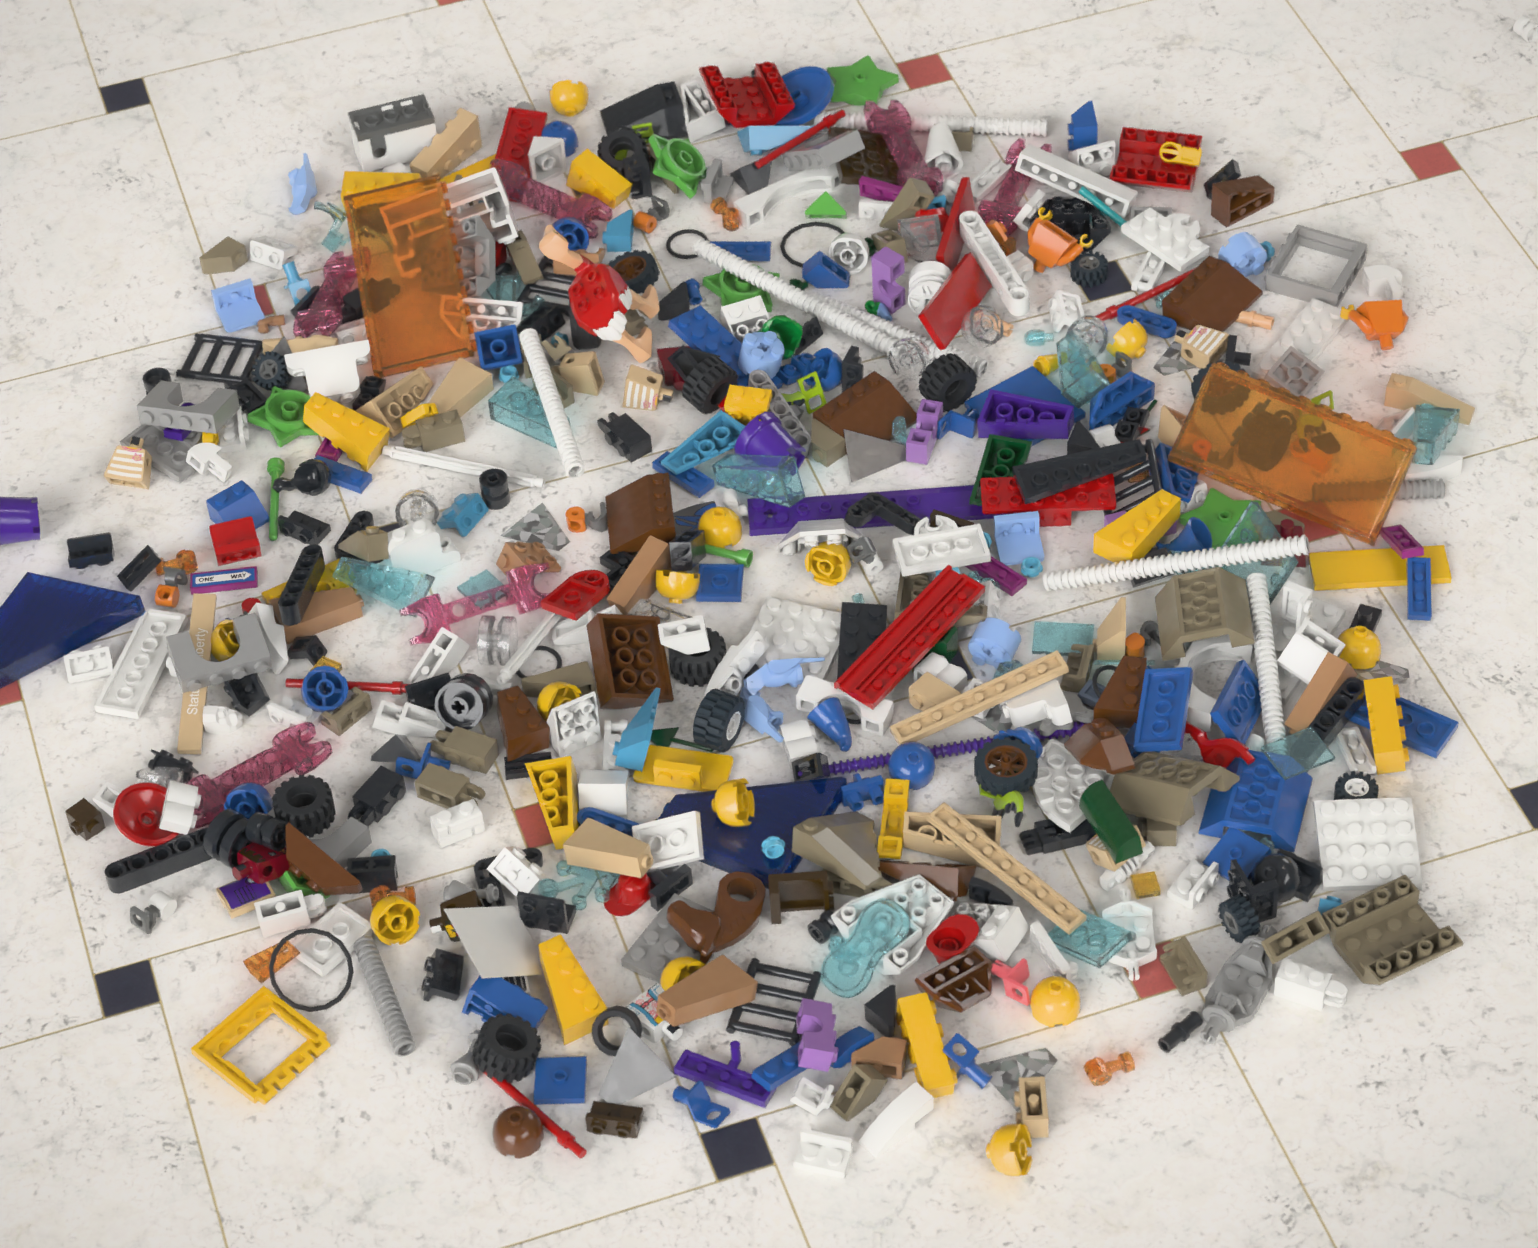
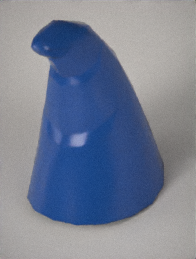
M1192 517L1179 536L1169 544L1157 542L1155 545L1158 547V550L1166 547L1168 553L1173 556L1175 553L1181 555L1182 552L1188 554L1189 551L1195 553L1196 550L1202 552L1203 549L1209 550L1212 548V536L1209 528L1203 521Z
M829 698L815 707L809 713L807 719L838 744L841 751L847 752L852 746L849 723L839 698Z

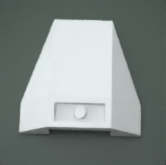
M843 518L798 521L778 544V553H783L784 556L796 555V552L800 551V544H805V547H815L823 541H827V545H840L841 541H844L845 548H847L848 545L864 536L854 527L848 525ZM857 546L853 551H862L863 547Z
M919 874L851 900L833 913L831 918L848 946L881 974L897 975L903 973L919 960L927 947V936L944 921L953 907L954 901Z

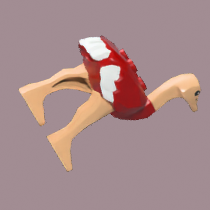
M547 225L545 234L539 242V248L549 259L564 263L576 272V277L568 289L571 310L578 325L591 335L623 345L639 363L647 361L652 356V331L645 326L635 339L625 330L627 319L624 315L629 309H638L644 316L649 319L653 318L659 312V301L655 287L648 285L643 295H638L628 288L620 274L611 266L603 263L594 264L587 257L569 250L568 241L552 225Z

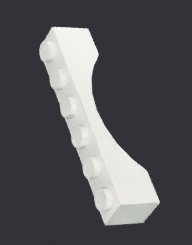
M836 163L827 168L803 170L733 201L734 217L748 230L763 223L776 206L792 197L811 192H833L847 184L840 182Z

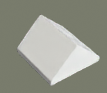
M534 136L528 153L533 187L567 171L564 140L562 138Z
M1411 407L1383 417L1361 442L1362 445L1391 458L1413 432L1414 408Z
M582 770L578 782L579 811L586 807H593L619 817H627L630 772L619 770Z

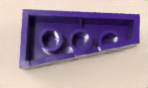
M990 389L977 421L978 437L988 438L989 434L1015 439H1068L1074 425V406Z

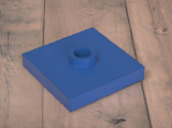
M699 564L700 583L696 592V602H741L744 564Z
M1229 828L1202 863L1207 867H1210L1214 861L1219 863L1218 873L1229 881L1228 870H1230V862L1236 859L1246 877L1250 880L1256 862L1263 856L1270 854L1271 849L1242 831Z
M587 1057L537 1058L534 1104L585 1103Z

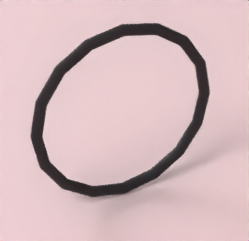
M804 223L787 232L782 239L780 248L783 256L791 264L803 268L802 263L793 260L787 255L784 247L786 239L793 232L811 226L829 227L840 234L845 232L840 227L830 223Z
M315 928L296 930L282 938L273 950L269 964L271 985L280 999L295 1009L308 1012L326 1010L340 1002L350 989L354 973L351 955L343 942L330 932ZM307 933L327 936L338 944L346 956L349 970L346 986L338 997L325 1005L314 1007L296 1004L286 997L277 985L274 973L277 953L285 942L297 935Z

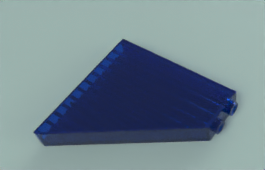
M27 572L0 607V688L144 615L146 611L141 597L130 593Z
M834 777L746 787L747 791L752 790L755 804L754 817L749 815L748 821L752 823L748 826L731 827L724 824L718 818L717 814L712 810V799L715 797L717 790L675 795L670 803H666L663 813L655 820L692 811L699 812L704 859L698 861L727 873L737 871L751 873L762 881L765 888L769 889L768 874L793 873L803 857L792 852L793 827L808 818L833 815L841 804V787L847 785V778ZM770 836L779 837L780 840L785 842L784 853L778 858H768L762 851V842Z

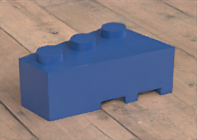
M479 976L468 992L462 1013L467 1015L470 1012L483 1016L481 1018L483 1022H487L488 1018L492 1016L495 1018L497 1014H502L503 1016L512 1014V1017L520 1016L523 1021H529L531 1027L537 1029L544 1020L549 1007L540 999L531 997L521 987L515 984L512 985L502 977L481 978Z

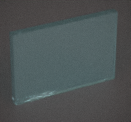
M1035 621L1032 654L1045 653L1048 655L1058 650L1061 656H1068L1069 652L1081 653L1077 650H1071V645H1093L1094 624Z
M1093 660V664L1118 665L1121 660ZM1147 660L1146 665H1155V660Z
M1312 727L1263 745L1260 749L1284 780L1335 760L1334 754Z

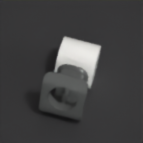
M861 537L847 546L852 562L857 563L860 561L866 574L875 575L883 569L884 565L878 557V553L870 538ZM862 546L863 550L859 552V555L853 556L854 548Z
M157 891L151 896L148 907L144 911L136 906L130 908V921L145 933L151 934L152 928L156 924V918L159 917L166 920L172 916L177 908V901L164 892Z

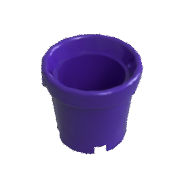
M771 411L763 412L752 419L741 431L734 447L736 456L745 462L753 463L777 482L785 481L786 479L782 476L787 473L790 476L796 473L805 459L802 451L806 452V449L785 430L781 420Z
M0 497V545L40 540L38 498Z

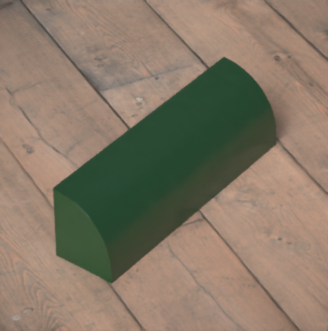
M1099 780L1087 787L1080 797L1079 808L1114 862L1117 864L1143 854L1140 835L1104 781Z

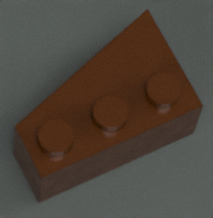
M1259 175L1213 183L1211 216L1227 228L1273 204L1275 187Z

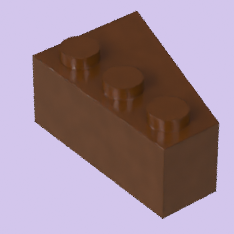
M1122 657L1094 707L1093 720L1096 718H1107L1116 728L1130 729L1134 723H1137L1147 658Z
M517 685L497 692V715L506 749L507 762L523 755L549 748L550 727L520 687Z

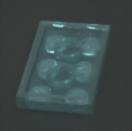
M1079 909L1086 915V921L1075 931L1068 935L1059 926H1055L1048 935L1058 950L1100 969L1133 939L1131 932Z

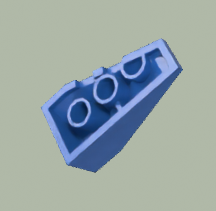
M1160 442L1155 451L1162 488L1164 491L1180 497L1181 501L1189 503L1195 489L1194 486L1198 480L1197 477L1201 471L1199 459L1197 456Z

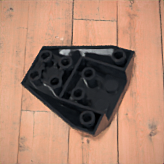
M675 81L656 84L600 110L606 134L608 131L614 132L615 128L621 130L622 126L631 129L634 125L652 122L653 134L662 138L673 139L688 136L683 104ZM649 127L636 129V131H645L648 130Z
M1057 196L1047 199L1041 206L1045 208L1043 216L1047 215L1048 211L1051 210L1052 218L1049 221L1078 240L1077 244L1080 243V238L1084 234L1088 235L1083 240L1084 244H1088L1093 240V245L1090 248H1083V251H1092L1111 233V221L1097 207L1077 197L1064 199ZM1038 211L1028 221V230L1034 220L1039 218Z

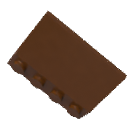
M1208 256L1162 300L1163 316L1173 319L1177 326L1190 331L1196 325H1201L1224 332L1238 319L1242 311H1246L1263 294V291L1228 262Z
M875 371L813 412V419H817L844 439L845 429L891 441L917 423V413L889 380Z
M669 473L646 475L605 496L609 544L612 554H619L618 552L620 551L627 553L638 552L650 535L668 544L676 537Z
M597 613L586 625L600 709H627L643 706L656 687L661 688L658 704L674 700L665 646L660 642L658 624L661 623L659 616Z

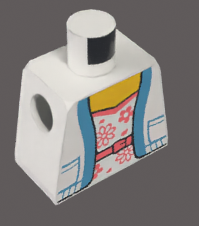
M657 982L626 1007L635 1012L640 1019L642 1037L656 1043L667 1035L671 1040L676 1041L682 1035L683 1029L679 1026L673 1027L656 1013L658 995L664 992ZM623 1019V1025L630 1028L626 1020Z

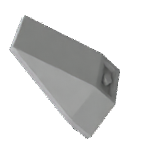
M478 215L461 220L422 251V292L441 296L477 298L495 281V239Z

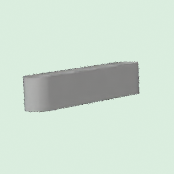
M762 370L752 371L749 374L748 387L772 390V399L768 412H773L781 420L785 430L806 449V452L802 451L806 458L809 455L811 444L809 433L768 374Z

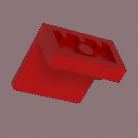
M251 516L209 526L218 566L262 557L259 540Z

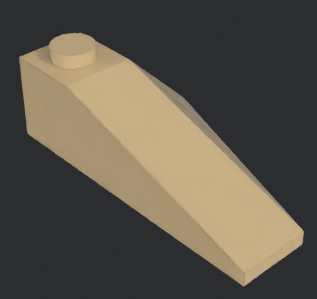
M421 366L358 408L356 412L390 428L389 437L393 438L402 432L403 428L400 418L419 406L432 387L433 382Z
M1392 373L1386 386L1384 406L1401 410L1413 407L1415 413L1470 425L1475 411L1474 407L1413 377Z

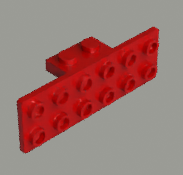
M1112 473L1029 504H1024L1014 477L980 479L983 514L1038 511L1039 527L1071 526L1072 511L1116 509L1114 475Z

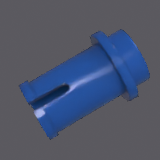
M688 279L686 283L689 302L692 305H698L702 302V296L699 291L700 283L695 279Z

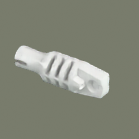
M1145 841L1146 846L1142 848L1143 854L1130 858L1116 871L1106 869L1100 876L1101 887L1109 891L1118 884L1123 883L1141 868L1144 860L1155 853L1154 846L1149 841Z

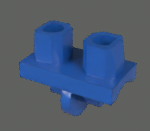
M856 773L853 774V782L841 787V802L844 807L849 806L853 812L861 810L864 807V801L870 799L872 804L875 805L884 803V781L881 775L862 779L860 774Z

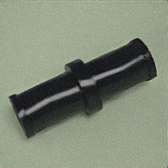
M1192 1011L1181 1022L1173 1024L1171 1030L1158 1041L1161 1050L1169 1053L1181 1041L1185 1042L1190 1037V1033L1202 1025L1203 1019L1200 1014Z

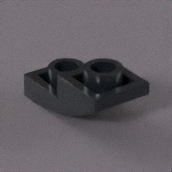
M366 376L360 384V394L352 404L353 410L356 411L382 393L385 389L386 379L378 378L377 376Z
M1128 406L1123 420H1119L1115 428L1116 438L1121 442L1136 440L1149 418V411Z
M972 876L969 882V899L979 903L1013 906V900L1003 890L985 880Z

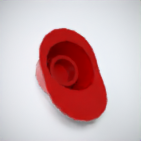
M647 873L642 878L621 874L618 882L605 895V909L615 916L630 915L650 899L649 891L656 885L650 881Z
M957 914L944 920L927 936L926 946L936 957L937 963L941 964L965 951L978 936V923L973 917Z

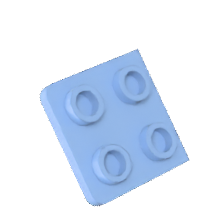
M250 278L211 290L215 310L227 333L257 325L259 320L265 318L256 300L253 283Z
M1038 511L994 516V538L1001 563L1006 566L1022 564L1023 560L1027 557H1036L1040 562L1044 561V551L1039 534Z

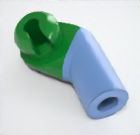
M872 300L865 303V309L869 314L886 319V321H892V316L883 303Z

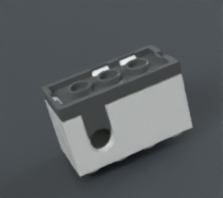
M424 94L348 112L354 151L363 172L375 171L397 162H412L425 146L429 147L431 145L432 138L437 134L434 116Z

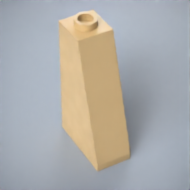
M460 357L428 403L436 404L438 414L457 409L459 416L462 417L494 390L492 374Z
M587 818L563 844L568 865L642 878L653 865V856L651 855L649 844L590 818Z

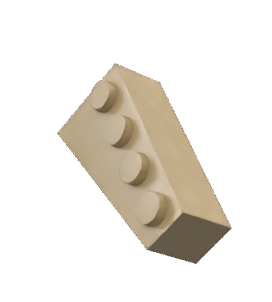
M460 107L456 112L457 116L454 120L449 119L445 124L446 129L441 134L437 133L432 138L431 145L429 147L425 146L410 163L411 173H420L424 186L446 176L482 147L477 115Z
M904 813V848L986 869L929 823L927 816L930 813ZM960 814L996 844L1001 845V816Z

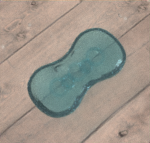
M885 898L876 899L864 907L850 937L843 944L832 950L825 957L821 965V980L832 993L843 998H851L859 995L867 988L880 959L887 952L898 946L907 936L910 918L905 909L896 902Z

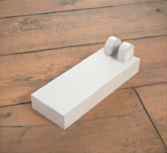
M997 157L971 180L970 184L974 202L979 203L1005 178H1008L1013 172V165H1006Z
M1358 726L1343 728L1335 739L1350 772L1355 771V774L1359 775V771L1364 772V776L1376 774V764Z
M1039 921L1030 924V941L1053 975L1064 977L1069 981L1076 979L1078 976V964L1066 962Z

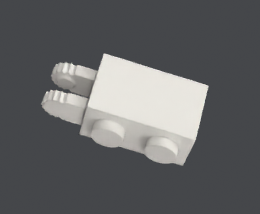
M302 890L254 903L263 937L310 925V919L319 917V915L322 916L327 910L323 895L315 893V895L303 897Z
M1284 958L1275 978L1274 995L1322 1011L1325 1004L1338 1008L1346 1005L1348 989L1343 983L1340 984V982L1332 980V974Z

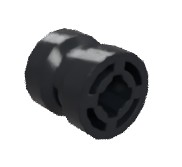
M825 910L820 914L818 920H813L807 926L811 937L820 944L828 941L831 934L839 932L831 918L833 912L830 910Z

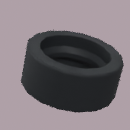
M614 1006L607 1008L597 1016L592 1025L594 1044L606 1055L616 1056L620 1045L617 1046L608 1042L603 1034V1025L611 1017L616 1016L626 1020L630 1029L641 1039L642 1026L640 1019L635 1012L627 1007Z

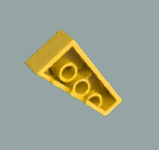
M345 171L340 197L346 214L351 215L357 213L356 210L358 208L361 209L362 205L367 207L368 203H371V206L374 203H378V206L383 204L385 207L424 193L426 190L420 173Z
M315 392L304 405L303 422L321 437L328 438L332 442L331 445L336 449L340 448L351 461L358 462L361 465V469L365 472L371 468L381 455L384 445L388 446L390 428Z
M1161 489L1094 534L1093 553L1118 564L1120 561L1126 563L1127 560L1133 562L1134 559L1139 561L1140 558H1144L1179 519L1181 498Z
M1392 676L1364 680L1377 775L1406 771L1405 762H1409L1408 748H1403L1402 741L1406 740L1404 726H1399V720L1403 719L1401 705L1396 706V699L1400 698L1398 684L1393 685Z
M567 756L525 763L556 850L564 849L563 844L579 828L577 821L578 782L572 757Z
M559 934L539 944V957L565 1046L591 1033L595 1019L607 1007L564 938ZM608 1020L605 1021L603 1027L608 1025Z
M924 992L898 998L895 1019L897 1025H901L902 1039L907 1040V1043L909 1042L907 1050L910 1063L917 1065V1067H914L917 1083L932 1095L933 1098L953 1094L954 1086L958 1081L955 1069H950L948 1063L951 1058L942 1051L945 1047L941 1040L944 1034L941 1023H936L934 1017L937 1014L934 1000H929L928 994Z

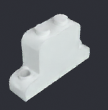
M369 340L286 354L284 356L289 374L295 377L303 375L306 377L310 398L317 392L335 402H350L360 394L357 366L368 363L371 358Z
M420 519L388 532L389 559H384L382 562L375 564L370 570V577L379 593L461 561L460 553L450 538H440L429 519Z
M1043 653L1034 656L1033 658H1031L1030 662L1037 660L1045 656L1046 654ZM1057 678L1000 703L1005 719L1010 718L1012 724L1016 727H1022L1045 718L1051 719L1052 723L1058 726L1072 722L1068 703Z

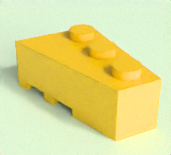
M588 148L572 160L566 182L567 187L612 209L629 197L632 187L628 180Z

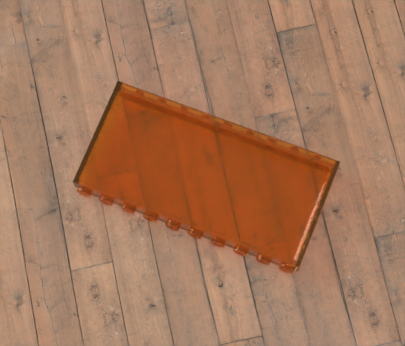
M439 174L343 196L365 328L370 345L371 363L374 376L378 378L414 371L421 366L427 368L457 361L460 357L462 359L474 357V352H477L476 340H472L471 334H474V327L472 321H468L471 311L469 304H465L464 299L468 298L467 290L461 283L462 280H465L462 268L458 267V263H461L459 251H455V245H458L456 234L452 233L451 229L455 228L452 215L449 216L448 211L452 210L449 198L445 197V194L448 193L446 181H442Z
M1217 362V364H1211L1168 455V461L1374 547L1417 453V447L1414 446L1415 443L1407 438H1397L1388 430L1380 431L1375 429L1372 424L1366 421L1358 422L1349 414L1334 412L1327 405L1312 403L1305 396L1298 397L1290 394L1291 392L1286 388L1273 387L1264 379L1256 380L1251 378L1244 371L1229 369V366L1225 363Z

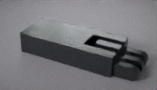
M1087 818L1070 833L1050 819L1034 822V829L1021 832L1019 837L1026 854L1033 855L1041 852L1047 854L1084 845L1088 837L1091 835L1095 836L1096 832Z

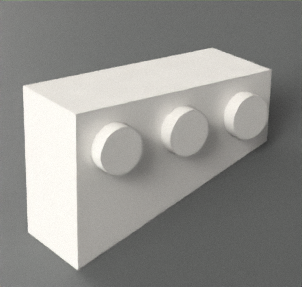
M699 77L681 84L685 124L690 143L726 127L723 116L718 113L708 90Z

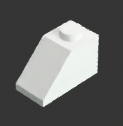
M703 615L658 624L662 645L687 655L710 650Z

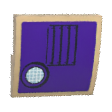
M247 877L216 888V892L231 919L255 910V902L276 897L269 882L257 884Z

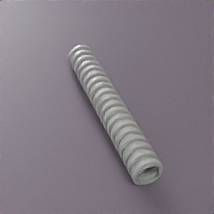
M1421 479L1418 482H1415V480H1411V482H1408V480H1404V482L1397 480L1395 483L1393 480L1390 483H1387V481H1383V483H1380V481H1376V483H1373V481H1369V483L1363 481L1362 484L1359 482H1355V484H1352V482H1348V484H1345V482L1341 484L1335 482L1334 485L1331 483L1327 485L1324 483L1320 485L1314 483L1312 486V499L1314 503H1318V501L1324 503L1325 500H1328V502H1332V500H1335V502H1339V500H1342V502H1346V500L1352 502L1353 499L1356 501H1360V499H1363V501H1367V499H1370V501L1374 499L1380 501L1381 498L1384 500H1388V498L1391 500L1395 498L1398 500L1402 498L1408 500L1409 497L1411 499L1416 497L1419 499L1423 497L1426 499L1430 497L1436 499L1437 496L1442 499L1445 496V482L1443 479H1439V481H1436V479H1432V481L1425 479L1423 482Z
M369 936L361 937L355 941L353 947L394 1054L400 1057L409 1055L415 1050V1042L406 1024L404 1014L397 1001L375 941Z

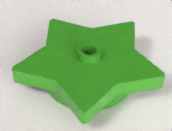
M869 55L851 66L827 67V72L835 85L831 102L844 101L856 106L871 105L877 107L883 91L899 82V75L878 69Z
M653 134L648 139L657 158L652 173L673 181L692 199L697 192L698 183H701L702 179L706 178L707 167L704 158L690 143L688 138L667 140Z
M723 269L721 273L703 277L702 285L720 297L721 307L761 295L767 312H772L773 304L767 291H763L762 288H757L756 285L754 286L746 282V280H742L740 277L735 276V274H731L730 271L727 272ZM768 272L769 274H773L774 277L776 276L780 278L779 273Z
M274 386L265 405L248 414V422L270 430L279 447H283L299 436L319 435L303 422L304 405L310 399V395L301 391L282 390Z
M1210 488L1203 506L1180 515V524L1186 526L1190 518H1199L1209 528L1212 536V548L1214 549L1245 543L1251 544L1252 542L1258 543L1261 541V536L1254 524V514L1259 513L1261 501L1233 500L1216 489Z

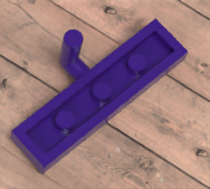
M737 1040L730 1043L731 1060L727 1065L685 1049L674 1066V1074L694 1082L700 1080L705 1086L766 1108L776 1091V1088L770 1092L752 1078V1074L737 1069L741 1063L740 1042Z

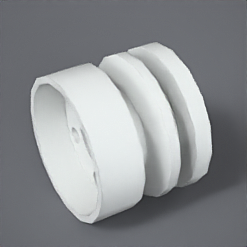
M924 261L914 266L909 274L908 305L918 315L951 274L950 269L943 263Z

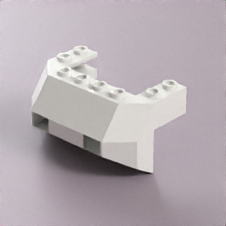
M495 167L380 208L394 244L393 257L402 279L406 277L412 279L419 276V273L422 272V251L463 219L476 215L480 216L494 239L497 235L499 244L502 242L504 244L512 243L518 237V226L502 180ZM479 198L484 200V202L470 206L468 203ZM431 216V221L418 226L414 225L415 221Z

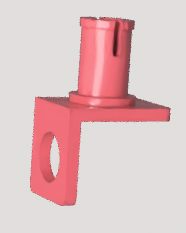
M1021 959L1013 968L996 960L992 964L991 974L1003 979L1006 996L1028 1006L1030 1004L1028 988L1022 985L1030 976L1027 960ZM1018 989L1022 993L1023 997L1018 995L1015 991Z

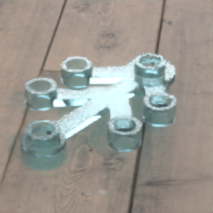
M562 860L556 865L558 875L566 877L572 874L577 877L559 883L553 879H544L538 884L539 895L556 898L558 893L582 885L579 892L572 897V905L576 906V910H583L587 906L586 898L597 880L605 878L602 885L595 889L596 901L604 903L610 899L609 891L621 874L600 870L593 871L589 870V868L568 865L566 860Z

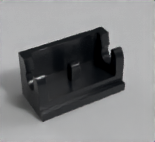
M641 154L623 158L625 179L632 184L630 193L639 192L632 194V199L650 198L652 195L650 168L645 155Z
M449 672L406 685L407 702L435 711V697L438 691L451 680Z
M396 855L347 858L346 870L360 881L363 889L360 893L398 891Z

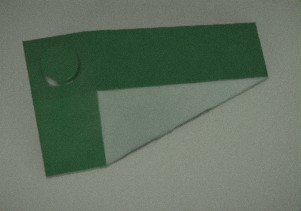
M989 434L969 504L982 506L981 478L1014 477L1012 467L1023 465L1027 462L1032 441Z

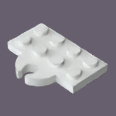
M1149 207L1121 225V232L1180 272L1209 254L1210 250L1208 245L1199 240L1200 225L1197 220L1193 221L1191 226H1183L1190 223L1191 216L1178 213L1164 217Z
M936 515V525L938 527H929V519L925 517L915 526L914 535L892 539L902 577L943 570L948 564L955 568L991 561V554L980 524L958 527L953 520L940 515Z

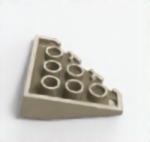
M900 572L895 619L930 584V581H928L929 576L920 573L902 577ZM982 603L979 606L973 604L953 626L958 628L979 623L981 620L982 622L985 621L988 606Z
M854 811L808 818L793 827L792 852L864 890L877 884L882 879L881 871L878 870V867H880L879 853L875 849L877 848L876 834L873 833L875 829L874 820Z

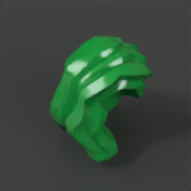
M786 315L774 316L767 320L758 332L772 331L776 333L777 338L784 346L782 360L793 358L802 338V325Z

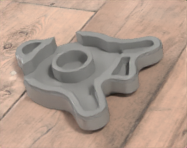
M1062 691L1068 703L1072 722L1058 726L1053 724L1051 719L1045 718L1041 720L1040 734L1042 736H1049L1056 730H1070L1074 726L1073 722L1076 721L1091 723L1094 711L1084 707L1078 695Z

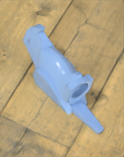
M306 153L303 154L304 164L302 167L288 173L293 195L292 205L288 209L295 215L305 212L310 199L314 198L317 194L314 172L311 170Z
M825 658L771 660L743 680L745 691L749 695H758L757 691L761 690L763 686L781 687L785 684H790L796 688L803 681L800 664L825 661Z
M742 687L739 697H742L745 703L744 720L762 735L765 732L778 742H783L784 738L778 732L779 725L783 723V713L781 711H773L764 699L760 697V692L757 691L758 695H749L745 688Z

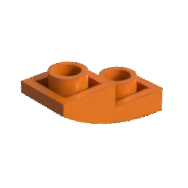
M992 219L986 223L987 228L997 243L1008 239L1005 235L1007 230L1001 222L998 223Z

